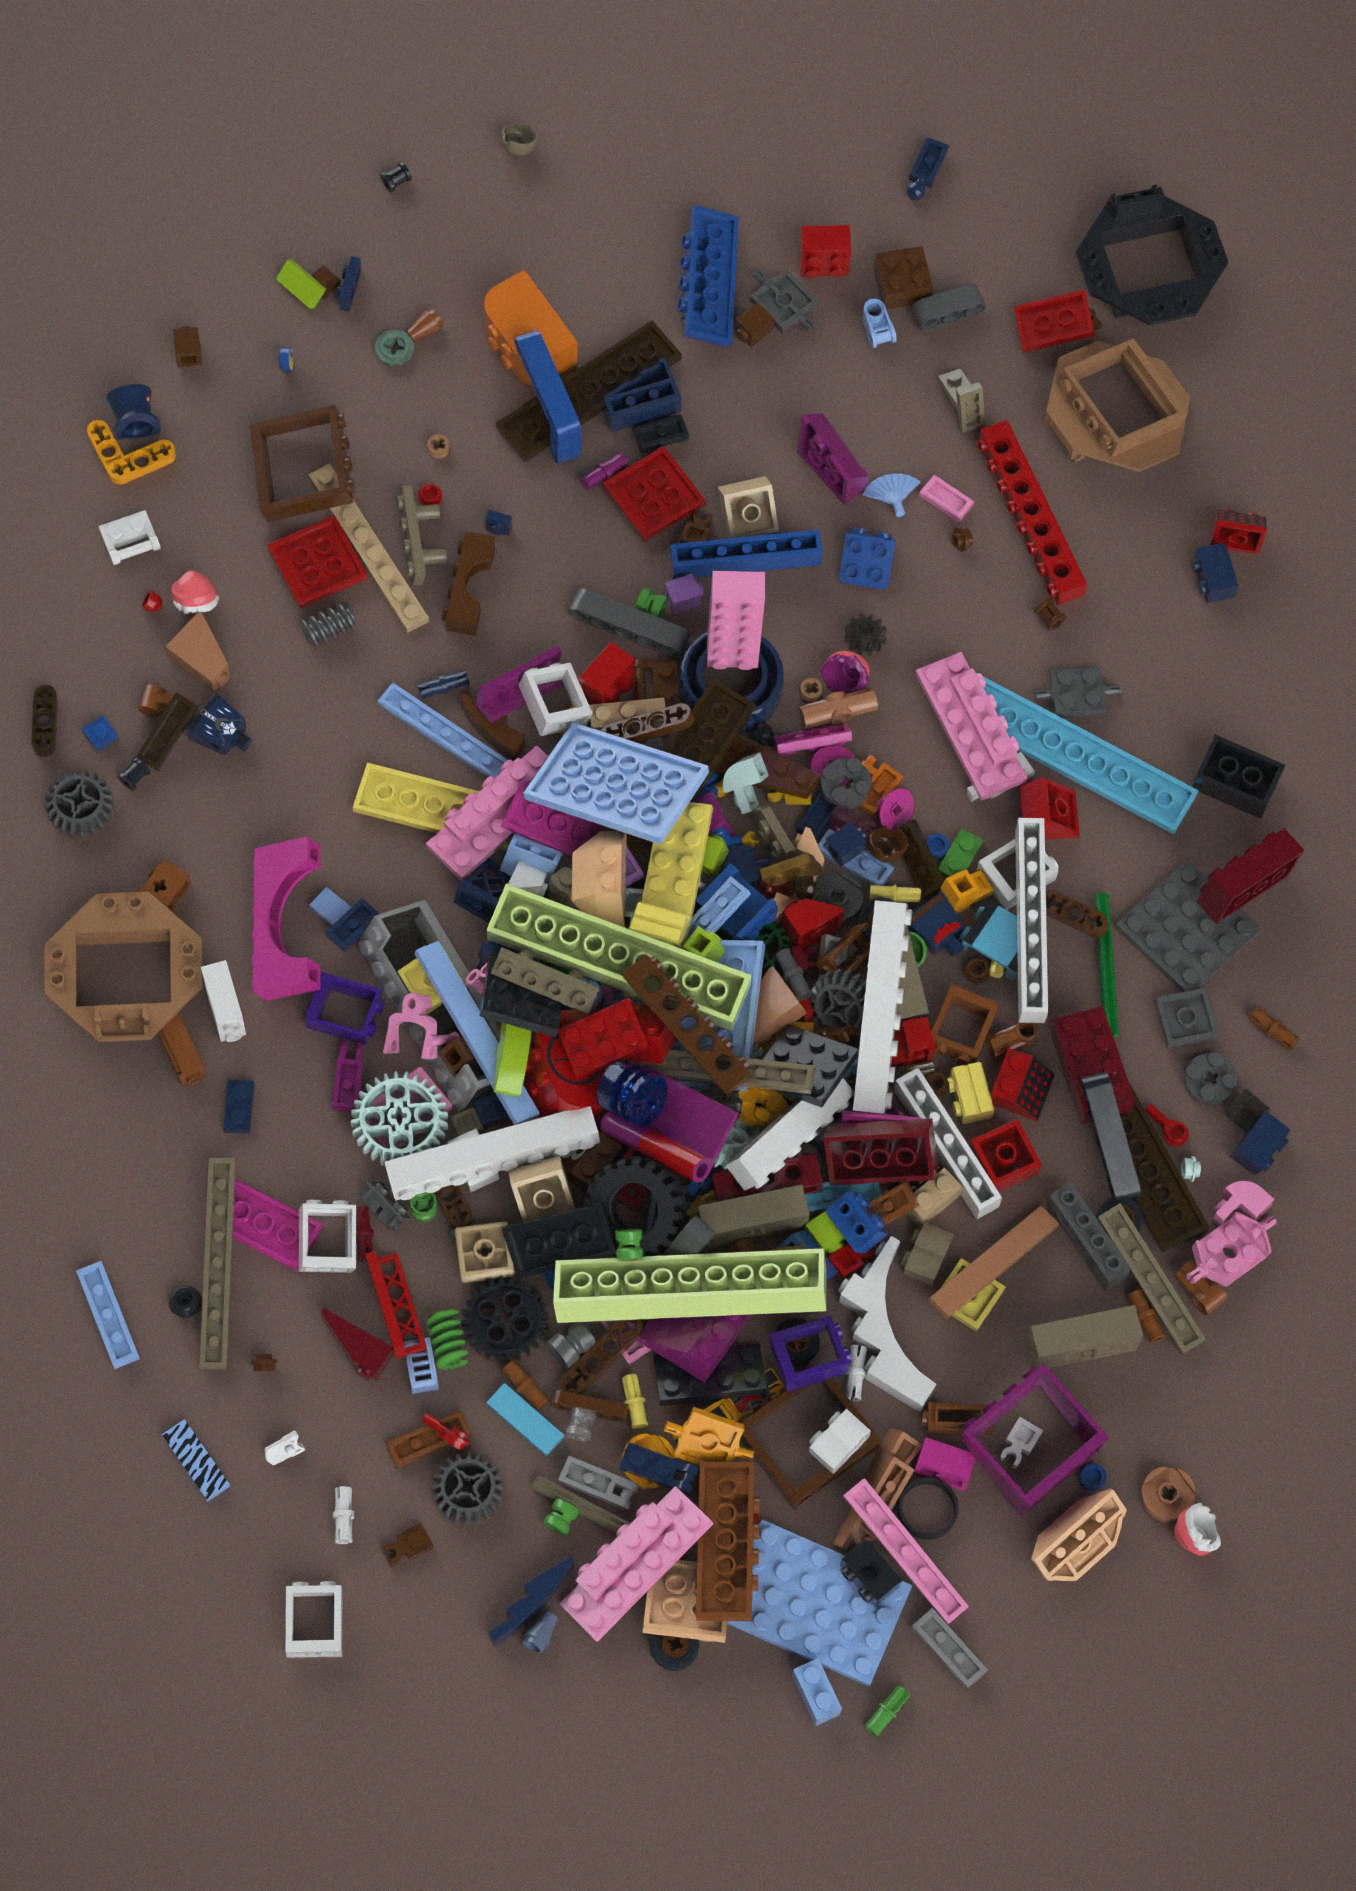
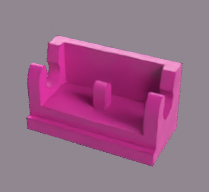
M926 1437L914 1475L923 1478H936L952 1488L965 1492L976 1458L971 1452Z

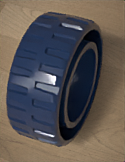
M708 632L692 642L685 652L680 666V698L691 710H693L707 688L702 674L707 668ZM762 635L758 668H755L759 673L761 682L754 692L745 697L756 704V709L739 734L752 731L753 727L757 726L758 721L764 723L770 719L778 708L784 685L783 664L777 650Z

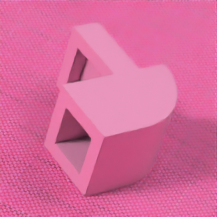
M1234 1182L1225 1188L1222 1194L1224 1199L1213 1209L1215 1215L1212 1222L1219 1227L1236 1211L1257 1221L1271 1207L1274 1198L1253 1182Z

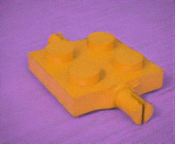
M693 1407L688 1420L683 1426L667 1421L664 1427V1432L679 1436V1441L674 1450V1457L699 1466L700 1461L731 1462L735 1457L751 1462L754 1455L753 1450L739 1446V1440L744 1431V1424Z

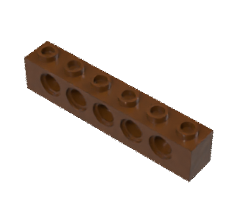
M646 954L643 955L622 974V977L728 1097L752 1076L748 1071L751 1065L742 1055L737 1058L733 1054L731 1049L734 1046L724 1035L721 1038L718 1037L713 1031L716 1026L707 1015L702 1018L696 1012L699 1006L690 996L684 998L678 991L682 988L672 976L668 979L661 972L664 967L657 958L653 956L650 959ZM656 977L661 980L660 987L654 991L647 988L648 980ZM669 997L678 999V1006L674 1010L664 1008V1002ZM686 1017H692L696 1020V1025L691 1030H685L681 1027V1023ZM703 1037H710L714 1041L713 1046L709 1050H702L699 1047V1041ZM725 1056L731 1060V1065L728 1069L720 1070L716 1067V1062L720 1057Z

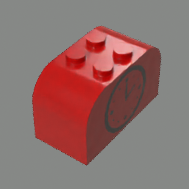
M577 1009L561 1010L559 1029L589 1016V1014ZM534 1031L531 1032L524 1082L526 1091L540 1113L538 1118L591 1106L595 1123L599 1121L616 1104L606 1069L603 1068L584 1078L577 1079L559 1033H557L556 1037Z

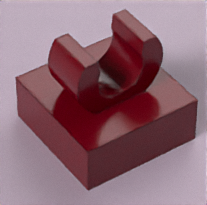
M801 945L791 948V954L798 967H801L804 971L803 977L807 978L808 970H816L818 968L815 962L807 960L808 957L815 955V949L809 948L803 952Z

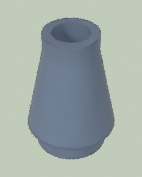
M544 1611L540 1618L524 1634L523 1645L537 1654H542L543 1650H547L558 1620L557 1616L549 1611Z

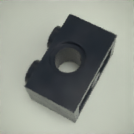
M865 1539L841 1559V1574L848 1582L853 1581L859 1588L858 1593L867 1604L871 1602L874 1607L897 1590L902 1583L901 1578L868 1539ZM865 1569H871L875 1572L876 1578L866 1580L861 1572Z

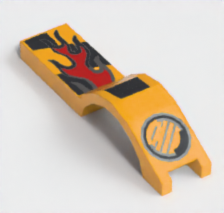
M770 1368L765 1371L767 1394L721 1399L704 1409V1411L737 1422L745 1414L750 1413L752 1415L759 1410L758 1406L766 1399L778 1397L784 1384L773 1369ZM673 1435L672 1438L676 1442L679 1436Z

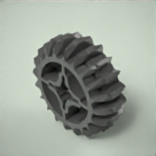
M74 770V776L69 777L67 773H64V780L56 778V786L49 785L48 790L50 794H45V801L47 803L44 805V808L48 812V820L53 821L52 825L55 829L60 827L63 835L70 830V835L73 838L77 832H80L81 837L84 838L86 831L90 830V833L94 835L95 827L103 829L104 824L102 821H110L109 813L114 812V807L111 805L114 803V797L111 795V788L106 786V781L103 778L98 780L99 778L96 773L89 777V773L84 770L82 775H79L78 771ZM90 790L97 794L100 801L88 796L86 791ZM83 799V802H84V803H81V805H78V802H81V800ZM59 807H65V810L71 811L72 818L64 815L59 810Z
M842 968L821 975L811 989L812 995L809 997L812 1001V1009L816 1010L814 1017L821 1019L820 1025L825 1024L829 1029L838 1026L842 1028L853 1024L857 1032L855 1036L861 1034L866 981L860 979V974L853 976L851 969L844 973Z
M471 1452L466 1453V1459H462L460 1453H457L456 1462H453L450 1458L446 1459L448 1468L443 1465L438 1466V1471L442 1475H433V1480L438 1483L431 1485V1491L437 1493L432 1496L433 1502H440L437 1506L439 1512L447 1509L444 1514L446 1519H449L454 1514L455 1524H458L461 1518H464L466 1526H469L470 1518H474L475 1523L480 1524V1515H483L486 1520L490 1519L488 1509L492 1512H497L498 1507L495 1503L503 1502V1497L499 1494L505 1492V1486L499 1484L504 1481L502 1475H496L499 1472V1467L493 1466L489 1468L492 1463L490 1458L482 1463V1454L480 1453L476 1455L475 1460L472 1459ZM462 1470H475L482 1474L478 1473L474 1476H468ZM454 1476L458 1486L452 1491L453 1494L447 1497L445 1492L446 1485L449 1479ZM489 1481L491 1490L487 1499L482 1502L478 1491L484 1486L483 1483ZM463 1483L465 1485L469 1484V1487L473 1485V1494L467 1493V1491L466 1493L463 1492ZM462 1501H468L474 1507L463 1508L455 1505L454 1503L456 1502L457 1504H459Z

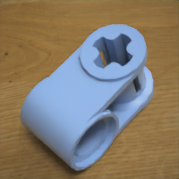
M879 299L868 300L863 308L862 323L866 330L870 347L874 349L877 345L886 342L896 343V332L884 303ZM870 312H875V313H877L878 315H877V316H872V315H870L869 313H870Z

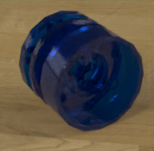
M626 1059L617 1060L608 1067L599 1082L597 1091L598 1104L603 1110L639 1127L648 1126L658 1118L668 1096V1086L664 1077Z

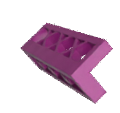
M556 646L480 686L475 704L477 710L492 723L526 705L519 688L524 672L531 668L541 669L559 663L562 650ZM561 679L538 684L537 687L541 696L564 685Z

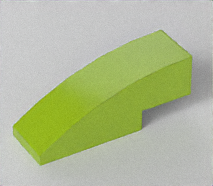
M501 1022L500 1042L496 1049L494 1092L516 1097L521 1095L529 1054L531 1030Z

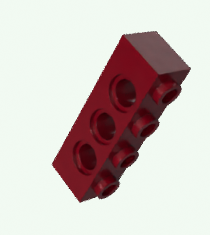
M800 1153L792 1159L784 1160V1167L774 1174L771 1172L767 1176L773 1180V1183L770 1185L764 1184L758 1189L753 1186L747 1190H738L734 1187V1184L738 1181L728 1168L718 1170L716 1174H712L711 1182L715 1201L719 1202L797 1185L803 1186L805 1195L822 1192L823 1181L816 1154ZM791 1171L796 1172L799 1178L791 1180L785 1174Z

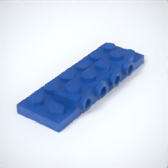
M694 205L691 209L690 230L687 234L683 235L681 240V248H685V255L681 257L680 269L684 270V274L681 276L678 284V289L682 291V297L678 301L677 311L681 312V319L684 320L683 336L728 348L732 344L739 217Z

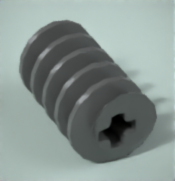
M346 600L345 608L339 603L336 604V612L330 607L327 608V616L321 611L318 612V620L312 615L308 617V624L303 619L299 620L303 634L309 644L312 642L318 648L320 638L327 644L329 643V634L336 640L338 639V630L347 635V626L356 631V622Z

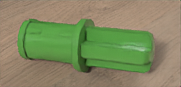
M897 1686L883 1704H878L879 1709L867 1724L864 1725L865 1729L878 1738L890 1720L896 1719L897 1716L895 1714L910 1697L909 1692L905 1688Z

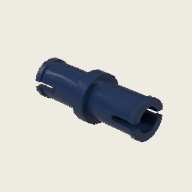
M464 669L447 676H443V674L438 675L437 679L418 683L417 687L421 699L442 692L443 694H448L449 690L470 685Z

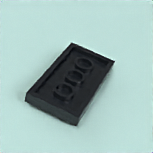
M603 1201L506 1225L502 1228L517 1279L555 1270L557 1260L601 1259L616 1255L618 1248Z
M760 1343L731 1346L705 1383L661 1355H653L660 1406L767 1394Z

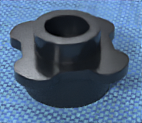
M758 721L757 726L753 727L755 741L761 745L768 744L769 747L772 746V739H774L772 727L766 722Z

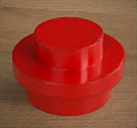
M426 484L418 492V501L421 505H439L442 502V491L434 484Z

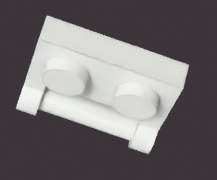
M146 510L98 526L113 566L120 564V561L152 549L153 551L161 549ZM148 538V541L116 551V548Z

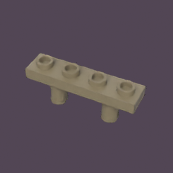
M412 485L402 486L400 495L396 496V508L401 510L402 517L399 520L400 532L405 534L403 552L404 555L408 554L409 560L406 563L407 576L411 577L412 586L423 585L426 575L425 565L446 564L447 561L445 548L423 549L418 521L439 520L440 510L438 504L417 505L414 501Z
M501 947L491 974L589 1014L599 988L583 982V973L580 970L571 969L567 975L533 961L534 952L528 948L522 949L517 954Z

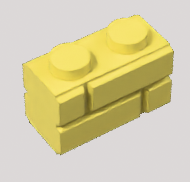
M638 902L629 930L683 949L682 946L686 942L692 920L687 914Z
M977 1062L966 1066L953 1067L950 1070L949 1077L946 1078L949 1093L954 1092L956 1101L952 1104L955 1117L960 1116L962 1124L991 1119L994 1108L982 1063Z

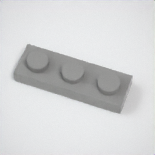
M933 1608L912 1625L911 1628L966 1690L987 1673L988 1669Z

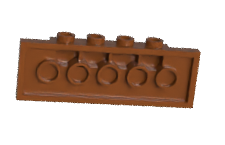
M700 1461L699 1509L714 1524L698 1539L696 1621H752L753 1591H758V1575H753V1565H759V1549H754V1539H759V1523H754V1514H760V1497H755L754 1493L755 1462Z

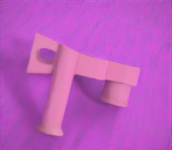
M409 993L404 997L402 1013H395L389 1017L383 1053H400L399 1025L404 1022L417 1023L426 1030L422 1059L438 1058L437 1045H448L454 1038H458L460 1035L457 1032H452L450 1035H437V1021L425 1015V1012L429 1011L432 1007L431 998L420 993Z

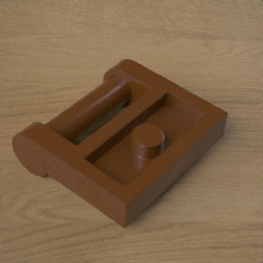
M635 659V700L647 699L645 672H652L653 698H664L666 707L679 704L677 660L646 661L645 659Z

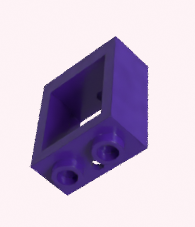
M321 972L320 990L314 992L305 1018L306 1028L357 1043L364 1042V1045H366L368 1038L374 1037L377 1023L374 1022L376 1015H381L385 1005L381 989ZM331 990L371 1002L362 1031L321 1020Z
M831 1315L770 1334L769 1345L786 1392L848 1373L849 1363L852 1362L848 1347L843 1348L840 1341L843 1338L840 1325L838 1323L834 1324ZM827 1331L838 1360L795 1373L785 1343Z

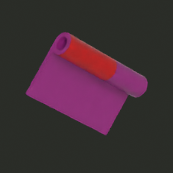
M643 1064L621 1110L612 1109L606 1112L601 1118L600 1128L604 1134L694 1182L700 1183L710 1173L739 1113Z

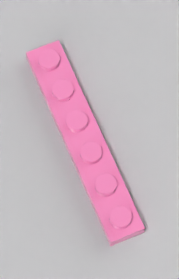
M865 1478L843 1495L847 1503L947 1624L969 1607Z

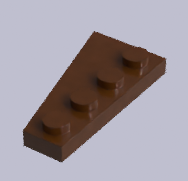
M741 734L737 736L715 770L716 773L724 776L726 771L738 760L760 752L769 776L762 782L753 784V786L760 788L765 786L776 789V792L808 799L821 780L819 774Z

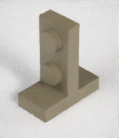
M961 369L938 376L939 385L958 412L959 428L964 433L984 426L983 388L980 383L977 382L971 385Z

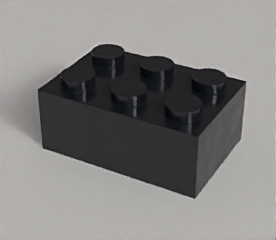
M1215 734L1195 776L1192 787L1205 795L1262 819L1281 778L1285 764Z

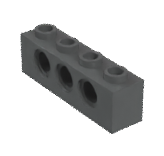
M1071 1182L1051 1194L1046 1204L1103 1289L1107 1291L1125 1280L1130 1273V1266L1073 1183Z

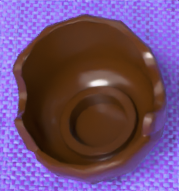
M887 826L873 830L867 838L868 852L872 857L883 863L898 861L909 846L908 837L901 829L891 831L887 829Z

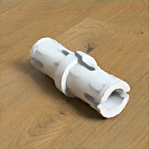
M858 1345L850 1346L852 1362L849 1363L848 1373L845 1374L847 1376L845 1394L851 1401L854 1390L853 1401L855 1402L861 1401L863 1379L866 1378L864 1367L867 1347L862 1345L859 1350V1356H857Z
M341 1486L335 1488L333 1519L336 1524L335 1543L337 1544L353 1542L352 1520L354 1519V1511H352L351 1487Z

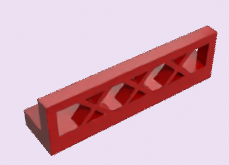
M376 1251L366 1253L367 1266L396 1359L427 1350L398 1253L380 1258L377 1257ZM395 1263L396 1271L392 1277L382 1274L381 1265ZM392 1285L403 1289L404 1293L399 1301L389 1296L388 1292ZM400 1308L411 1315L406 1325L396 1319V1314ZM409 1332L418 1337L419 1344L405 1348L403 1338Z

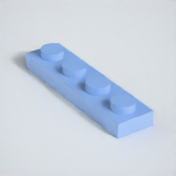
M102 1261L76 1270L114 1369L139 1360L140 1358Z

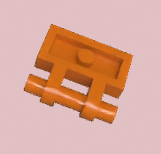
M869 755L864 761L861 760V763L870 772L872 786L866 801L858 807L874 817L878 813V804L882 797L896 790L903 782L904 776L884 762L876 769L873 765L877 760L874 756ZM849 781L843 786H845L846 789H849L852 781Z

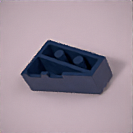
M665 356L649 370L645 369L640 372V376L631 382H625L603 397V413L611 433L681 412V394Z

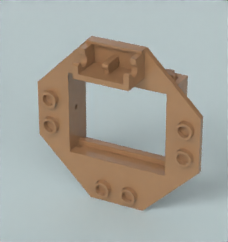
M1134 338L1116 346L1097 340L1058 358L1044 416V424L1054 430L1069 451V459H1073L1074 462H1078L1087 456L1141 472L1179 454L1191 397L1164 360L1146 355ZM1119 362L1122 363L1162 418L1121 438H1118L1078 383V380Z
M149 891L96 894L44 944V994L97 1042L151 1040L203 988L201 971L202 938ZM170 942V1003L80 1007L79 946Z

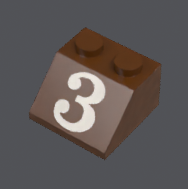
M598 1131L600 1143L595 1144L594 1147L570 1151L567 1155L560 1157L567 1180L585 1193L588 1186L595 1182L593 1178L596 1174L603 1171L604 1167L619 1161L623 1154V1146L601 1131Z

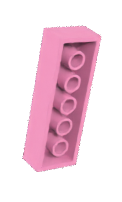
M713 571L707 636V667L715 669L738 667L742 670L758 668L765 605V572Z

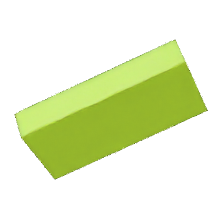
M287 259L276 278L279 283L310 309L315 308L326 290L324 286L292 259Z

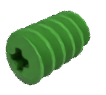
M456 1309L438 1311L430 1315L426 1322L427 1327L431 1329L429 1336L433 1339L431 1342L432 1347L436 1349L434 1357L438 1359L436 1362L437 1368L443 1370L457 1368L468 1363L467 1360H462V1357L468 1354V1350H460L459 1348L465 1345L466 1341L457 1340V1337L463 1334V1330H455L454 1328L461 1324V1320L452 1319V1317L459 1314Z

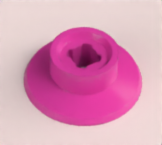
M827 745L820 748L814 754L811 761V769L822 778L824 768L830 763L839 759L855 757L851 751L843 746ZM843 779L840 786L848 783L850 780Z
M907 789L893 790L882 797L878 804L880 822L882 826H887V829L891 831L898 829L908 822L913 815L914 799Z

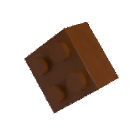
M923 246L875 254L873 270L880 298L886 310L912 306L915 302L932 296L933 285Z

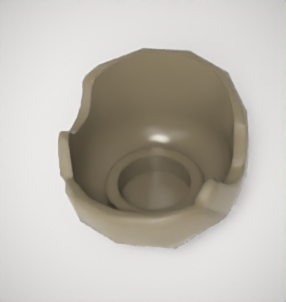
M510 123L503 128L500 141L503 148L510 154L525 156L533 151L539 134L538 132L533 133L531 125L523 126L518 123Z

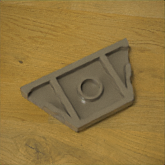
M757 806L754 810L748 812L758 829L757 835L763 845H767L771 851L770 858L773 864L797 857L793 844L770 806H761L759 808ZM788 881L791 887L794 888L793 881Z

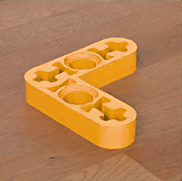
M95 420L87 426L89 441L109 479L114 484H125L172 463L176 458L174 444L164 439L124 456L106 422ZM99 429V431L103 434L104 441L102 442L100 441L98 434L95 433V430ZM109 447L116 450L115 454L111 457H105L102 454L103 450ZM165 449V451H168V455L164 456L160 450ZM151 453L156 457V461H153ZM141 457L149 460L148 464L143 467L137 466L135 461ZM128 463H131V467H132V470H133V471H130V467H128ZM119 468L123 471V474L119 475L115 470Z

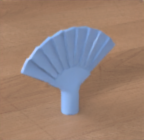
M891 473L872 481L866 487L863 496L891 504L896 516L901 517L905 515L902 501L921 482L908 474Z

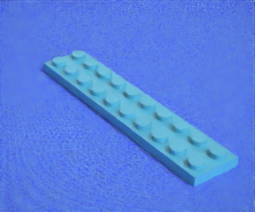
M984 677L986 683L984 690L987 695L992 694L997 704L995 711L998 716L1003 715L1008 725L1006 732L1009 737L1014 736L1019 745L1018 752H1022L1023 755L1174 835L1197 797L1199 790Z

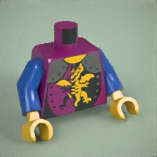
M723 779L714 785L704 787L693 803L713 806L708 836L714 834L723 838L726 846H753L754 848L759 843V841L752 839L756 835L755 832L749 831L742 838L736 836L716 797L722 798L731 792L724 793Z

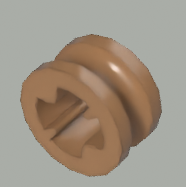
M436 434L429 438L427 447L428 453L432 458L439 460L448 456L450 449L447 437ZM440 444H443V449L438 448L437 450H434V445L438 446Z
M807 678L802 681L800 685L801 699L807 703L819 701L823 689L821 682L815 678ZM812 687H815V688H816L815 693H814V692H811L810 694H807V693H806V692H807V688H808V689H811Z

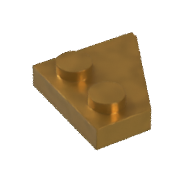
M809 853L760 869L762 879L773 886L813 875L814 877L824 874L821 864Z

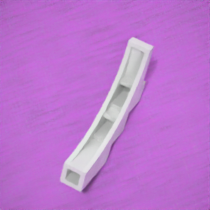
M891 1236L887 1243L881 1242L875 1252V1255L878 1256L873 1264L869 1262L861 1274L862 1277L854 1273L850 1280L846 1278L838 1290L841 1294L839 1303L860 1315L851 1329L854 1332L852 1341L860 1346L867 1347V1350L874 1354L865 1366V1369L868 1371L866 1380L921 1413L932 1396L936 1383L922 1374L905 1356L894 1337L888 1321L885 1303L886 1277L900 1245V1241Z

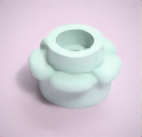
M1191 1156V1159L1183 1158L1181 1176L1183 1179L1193 1182L1195 1177L1199 1178L1201 1164L1196 1162L1194 1156Z

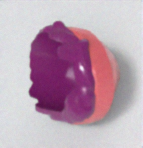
M838 651L833 653L822 665L821 675L827 689H831L832 692L841 691L848 694L859 691L869 684L870 668L866 660L860 655L851 651Z

